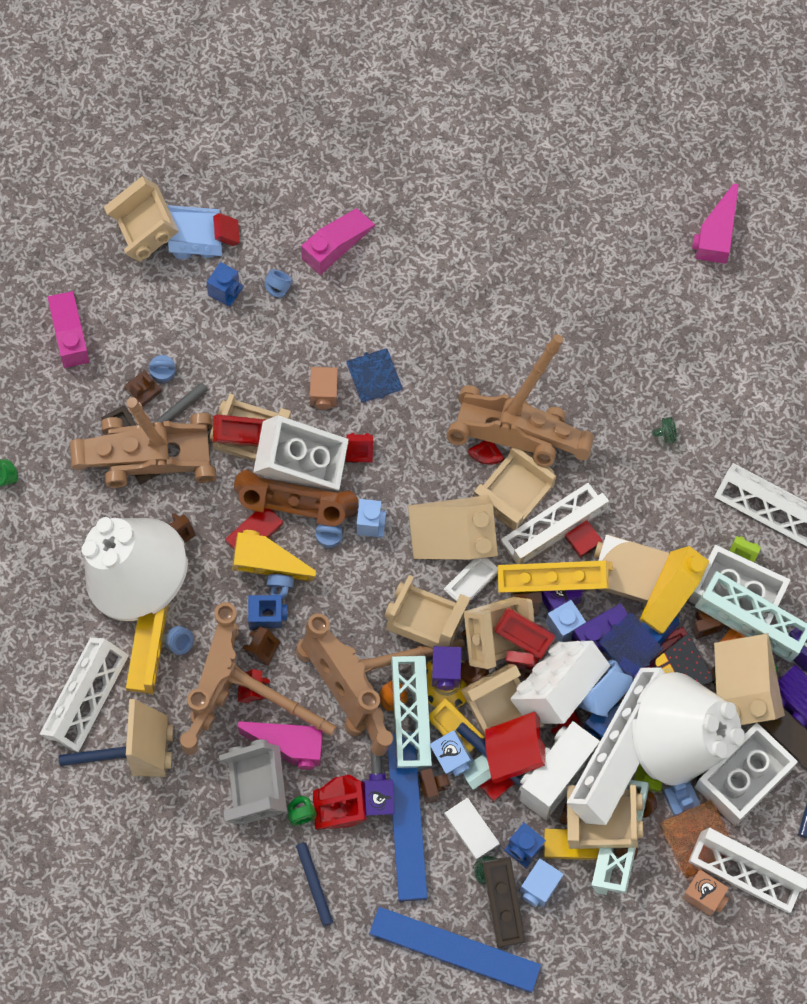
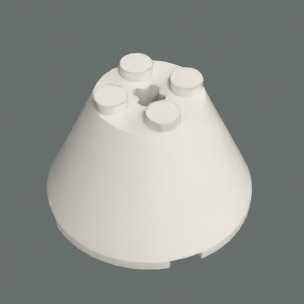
M103 517L99 519L96 526L87 535L82 546L86 588L92 603L103 614L120 621L139 620L138 617L151 612L155 614L163 609L176 596L187 573L188 559L185 554V543L178 532L169 524L152 518Z
M678 672L658 675L645 686L638 698L637 703L640 704L637 719H633L632 723L635 752L645 772L651 778L657 779L665 783V785H680L691 781L731 756L738 745L744 742L745 733L741 728L735 704L725 701L688 675Z

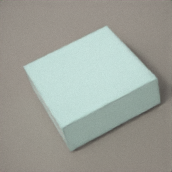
M484 755L468 764L470 769L463 773L472 789L477 788L491 778L488 760Z

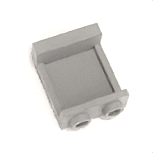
M255 740L251 742V746L232 747L228 749V753L219 755V761L229 765L233 808L223 810L225 822L243 825L287 812L280 746L269 744L268 740Z

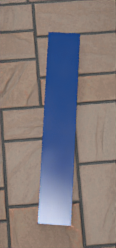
M394 733L392 734L393 741L387 751L389 778L393 779L394 814H392L398 900L399 902L427 900L417 768H397ZM402 736V745H403V744L406 742V740H407V739H405L403 736ZM410 742L403 749V761L417 760L416 748Z
M378 907L369 932L370 936L529 993L533 991L541 968L539 963L382 907Z

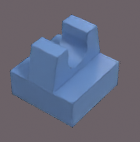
M690 781L663 790L665 799L674 817L696 809L701 805Z

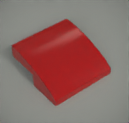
M535 711L485 729L486 754L491 779L494 784L545 766V745L540 739V718Z

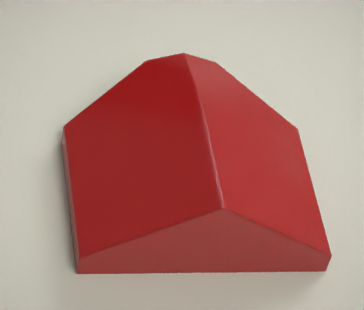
M352 775L335 777L323 787L313 791V805L317 817L314 819L316 830L349 828L367 820L364 782Z

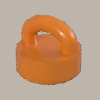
M392 680L383 685L380 691L381 705L387 711L394 710ZM399 682V689H401L403 685ZM406 689L400 694V701L404 705L408 701Z

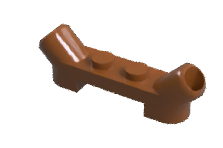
M248 469L238 473L234 481V491L238 494L241 505L249 510L264 512V509L268 508L317 518V524L337 526L345 518L354 517L358 509V498L350 490L335 493L259 477Z

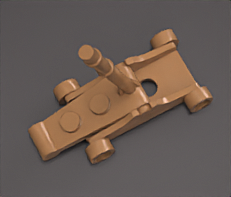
M555 334L552 340L547 343L545 351L538 362L533 365L531 373L515 398H509V395L506 394L497 397L481 396L480 390L475 386L467 385L462 387L458 397L461 408L457 421L450 424L446 434L448 441L455 445H463L467 442L469 436L534 453V462L541 467L553 465L556 457V451L553 447L572 453L579 460H587L590 456L594 435L590 431H580L566 424V413L559 407H550L544 412L532 407L526 401L541 375L546 372L548 364L554 355L558 353L559 347L564 341L563 337Z
M131 397L127 400L126 404L138 425L123 427V420L121 418L110 417L101 421L104 436L70 441L71 468L82 470L87 467L110 466V471L105 474L106 486L110 488L126 486L127 475L195 472V481L198 483L213 482L217 479L216 468L211 466L209 458L207 430L212 427V419L208 413L193 414L190 417V424L173 423L170 421L153 423L149 420V415L142 409V404L136 398ZM168 445H177L180 449L179 455L169 457Z
M220 603L215 608L214 616L218 625L198 688L190 691L187 696L188 707L191 710L192 726L188 732L183 733L180 737L182 751L187 755H193L197 752L200 737L204 730L209 731L216 719L214 714L219 706L223 707L230 694L228 690L232 688L233 684L249 688L289 711V714L296 715L315 726L317 730L332 736L337 726L325 720L324 717L321 718L300 706L298 702L288 699L255 680L237 666L235 662L236 653L234 651L235 641L239 637V628L235 623L237 611L231 603Z
M313 614L306 624L307 632L305 637L299 641L295 649L296 656L303 662L311 661L347 715L344 723L346 732L351 736H360L367 729L372 741V753L376 756L385 755L393 741V735L384 726V714L381 708L378 707L380 704L379 694L374 691L372 684L368 682L366 673L373 669L392 665V657L433 656V648L418 646L415 649L375 658L359 659L355 655L356 651L353 647L342 644L329 630V619L325 615ZM462 638L455 639L451 647H461V649H464V640Z

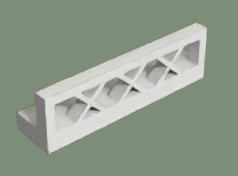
M733 463L714 497L807 546V538L799 534L796 524L807 523V502ZM728 482L739 487L741 496L731 498L723 493ZM753 497L762 499L765 509L759 511L752 509L748 499ZM780 509L785 511L789 522L782 524L776 522L772 511Z
M587 483L503 537L500 542L516 564H524L563 539L566 533L584 521L588 520L589 522L607 510L609 500L603 493L597 495L590 484ZM587 492L592 500L581 507L576 506L577 498ZM574 500L573 505H568V503ZM559 509L572 510V513L560 521L554 520L555 512ZM552 514L551 520L545 519ZM538 523L550 524V527L540 534L532 535L534 525ZM528 529H530L529 534L524 533L525 531H527ZM516 537L528 539L526 543L517 549H514L510 544V541Z
M90 637L39 735L48 740L58 741L74 752H79L129 655L104 638ZM110 651L118 656L114 666L107 669L105 658ZM102 676L103 687L101 691L94 693L92 683L95 677ZM89 700L91 710L87 716L81 717L80 706L82 702ZM76 724L78 735L74 742L65 738L69 727Z
M711 828L700 833L688 861L696 867L786 913H791L799 892L807 889V878ZM703 845L712 849L716 859L715 862L707 864L698 859ZM728 860L737 862L741 874L734 877L727 874L723 862ZM753 873L762 875L766 887L759 890L752 887L748 875ZM770 880L776 882V884L772 885ZM781 885L791 890L786 904L777 900L773 888Z

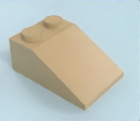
M489 495L408 505L414 559L471 560L498 556L493 503Z
M769 633L714 643L716 695L727 702L735 704L741 725L775 720L785 716Z
M129 699L126 757L132 776L166 777V769L172 768V752L167 751L168 741L173 742L174 725H169L167 715L136 699Z

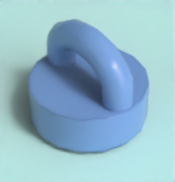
M272 269L269 270L265 278V288L270 295L281 298L286 295L293 280L287 273Z
M166 355L154 357L149 363L150 376L153 380L160 383L170 381L176 372L175 363L172 358Z
M319 524L315 532L319 545L325 548L338 546L342 540V528L340 525L327 526Z
M279 574L267 576L266 586L271 587V595H282L283 600L288 594V589H293V577ZM277 588H282V591L278 594Z
M182 626L172 628L165 639V647L177 655L186 654L194 643L192 632Z

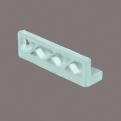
M718 571L714 573L705 592L700 596L695 605L697 609L746 637L769 633L772 652L790 663L800 653L807 639V623ZM719 582L726 586L730 596L721 597L714 593L712 590L716 583ZM747 598L751 601L754 610H743L740 608L737 599ZM769 611L774 614L778 624L769 625L764 622L762 613ZM795 626L803 631L798 641L788 635L786 627Z
M425 656L392 657L397 768H417V771L430 769L432 764ZM398 664H411L412 677L408 681L399 674ZM399 681L404 685L401 689H399ZM406 688L413 694V705L410 708L400 701V694ZM401 709L405 712L402 717H401ZM407 715L414 720L415 732L411 736L401 727V722ZM402 736H403L405 739H407L406 742H405L403 745H402ZM410 742L416 748L417 760L403 761V749Z
M630 780L626 789H630V785H636V789H641L643 810L637 811L638 821H642L649 783ZM615 848L599 849L592 881V887L596 893L607 895L608 890L627 893L636 848H628V853L619 859L615 856ZM624 861H626V862H625V867L623 868L622 865H621V863H623ZM617 866L623 873L621 885L610 883L612 870Z

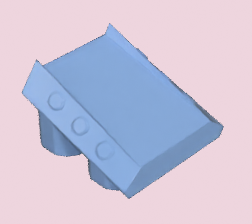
M167 205L179 230L168 241L169 252H173V255L178 259H188L192 254H199L205 258L222 256V244L220 241L215 240L213 216L220 213V209Z
M614 660L608 661L610 667L578 707L596 715L608 717V711L629 690L633 682L632 676L625 674Z

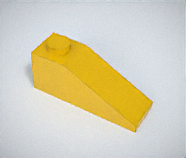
M244 530L243 533L238 532L232 570L262 575H287L296 580L313 582L316 570L266 536H259V532L253 530Z
M690 546L671 551L639 620L657 633L663 634L699 585L709 560Z

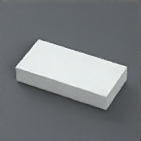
M488 558L473 559L443 589V592L455 603L460 594L470 597L471 602L498 575V567Z
M468 798L444 813V816L475 861L500 845Z

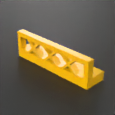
M583 561L498 565L499 593L609 589L608 570H613L612 562Z
M169 604L155 614L151 612L138 617L126 691L154 694Z

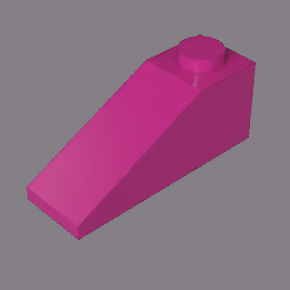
M733 183L702 224L700 233L694 234L692 249L697 250L695 259L727 263L731 247L739 184Z
M356 208L319 229L301 245L302 260L316 273L321 275L375 227V224Z
M73 291L48 296L63 367L68 368L90 363Z
M238 722L240 735L251 741L268 740L269 744L280 746L281 758L292 765H298L299 769L313 770L314 766L321 765L323 731L317 730L315 726Z

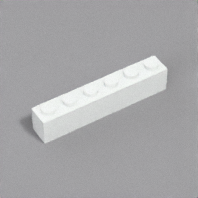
M640 668L567 801L571 809L586 824L606 825L629 781L637 770L640 762L635 752L632 735L633 719H637L640 707L637 701L645 686L658 675L665 673L662 668Z

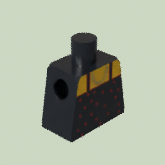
M689 634L677 639L649 662L652 668H662L665 673H683L702 685L714 681Z

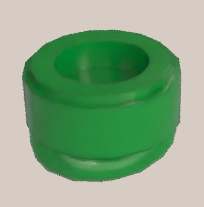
M0 459V486L16 483L18 480L16 467L8 459Z
M296 797L288 805L287 815L290 825L306 824L317 817L315 807L311 804L308 797ZM304 803L305 806L295 809L298 804Z

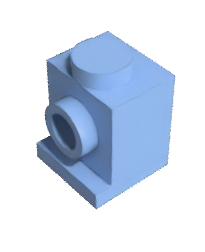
M360 499L357 535L383 538L386 511H381V501Z

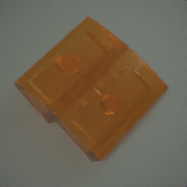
M711 800L667 819L660 824V828L673 849V856L686 879L696 875L700 869L688 861L702 831L711 828L729 837ZM703 845L698 859L707 864L715 862L716 859L712 849Z

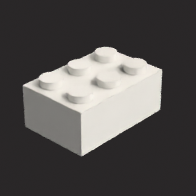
M279 415L263 421L253 473L291 484L331 492L339 491L348 439Z
M715 545L708 559L709 563L704 575L692 593L689 602L697 603L716 571L776 606H779L790 579ZM717 582L712 591L721 597L730 596L727 587ZM747 598L737 599L740 608L743 610H754L751 601ZM769 611L762 613L764 622L770 625L774 614Z
M593 641L556 642L548 649V654L544 659L533 667V672L518 685L516 693L510 700L522 716L535 711L540 718V724H564L607 671L610 664Z
M573 721L568 728L563 726L558 731L551 750L547 747L545 748V766L526 772L520 781L522 785L519 788V791H521L519 801L546 821L567 795V785H574L581 777L600 743L597 738Z
M756 723L745 733L744 742L738 745L735 752L710 768L698 780L694 788L736 827L793 770L798 761Z

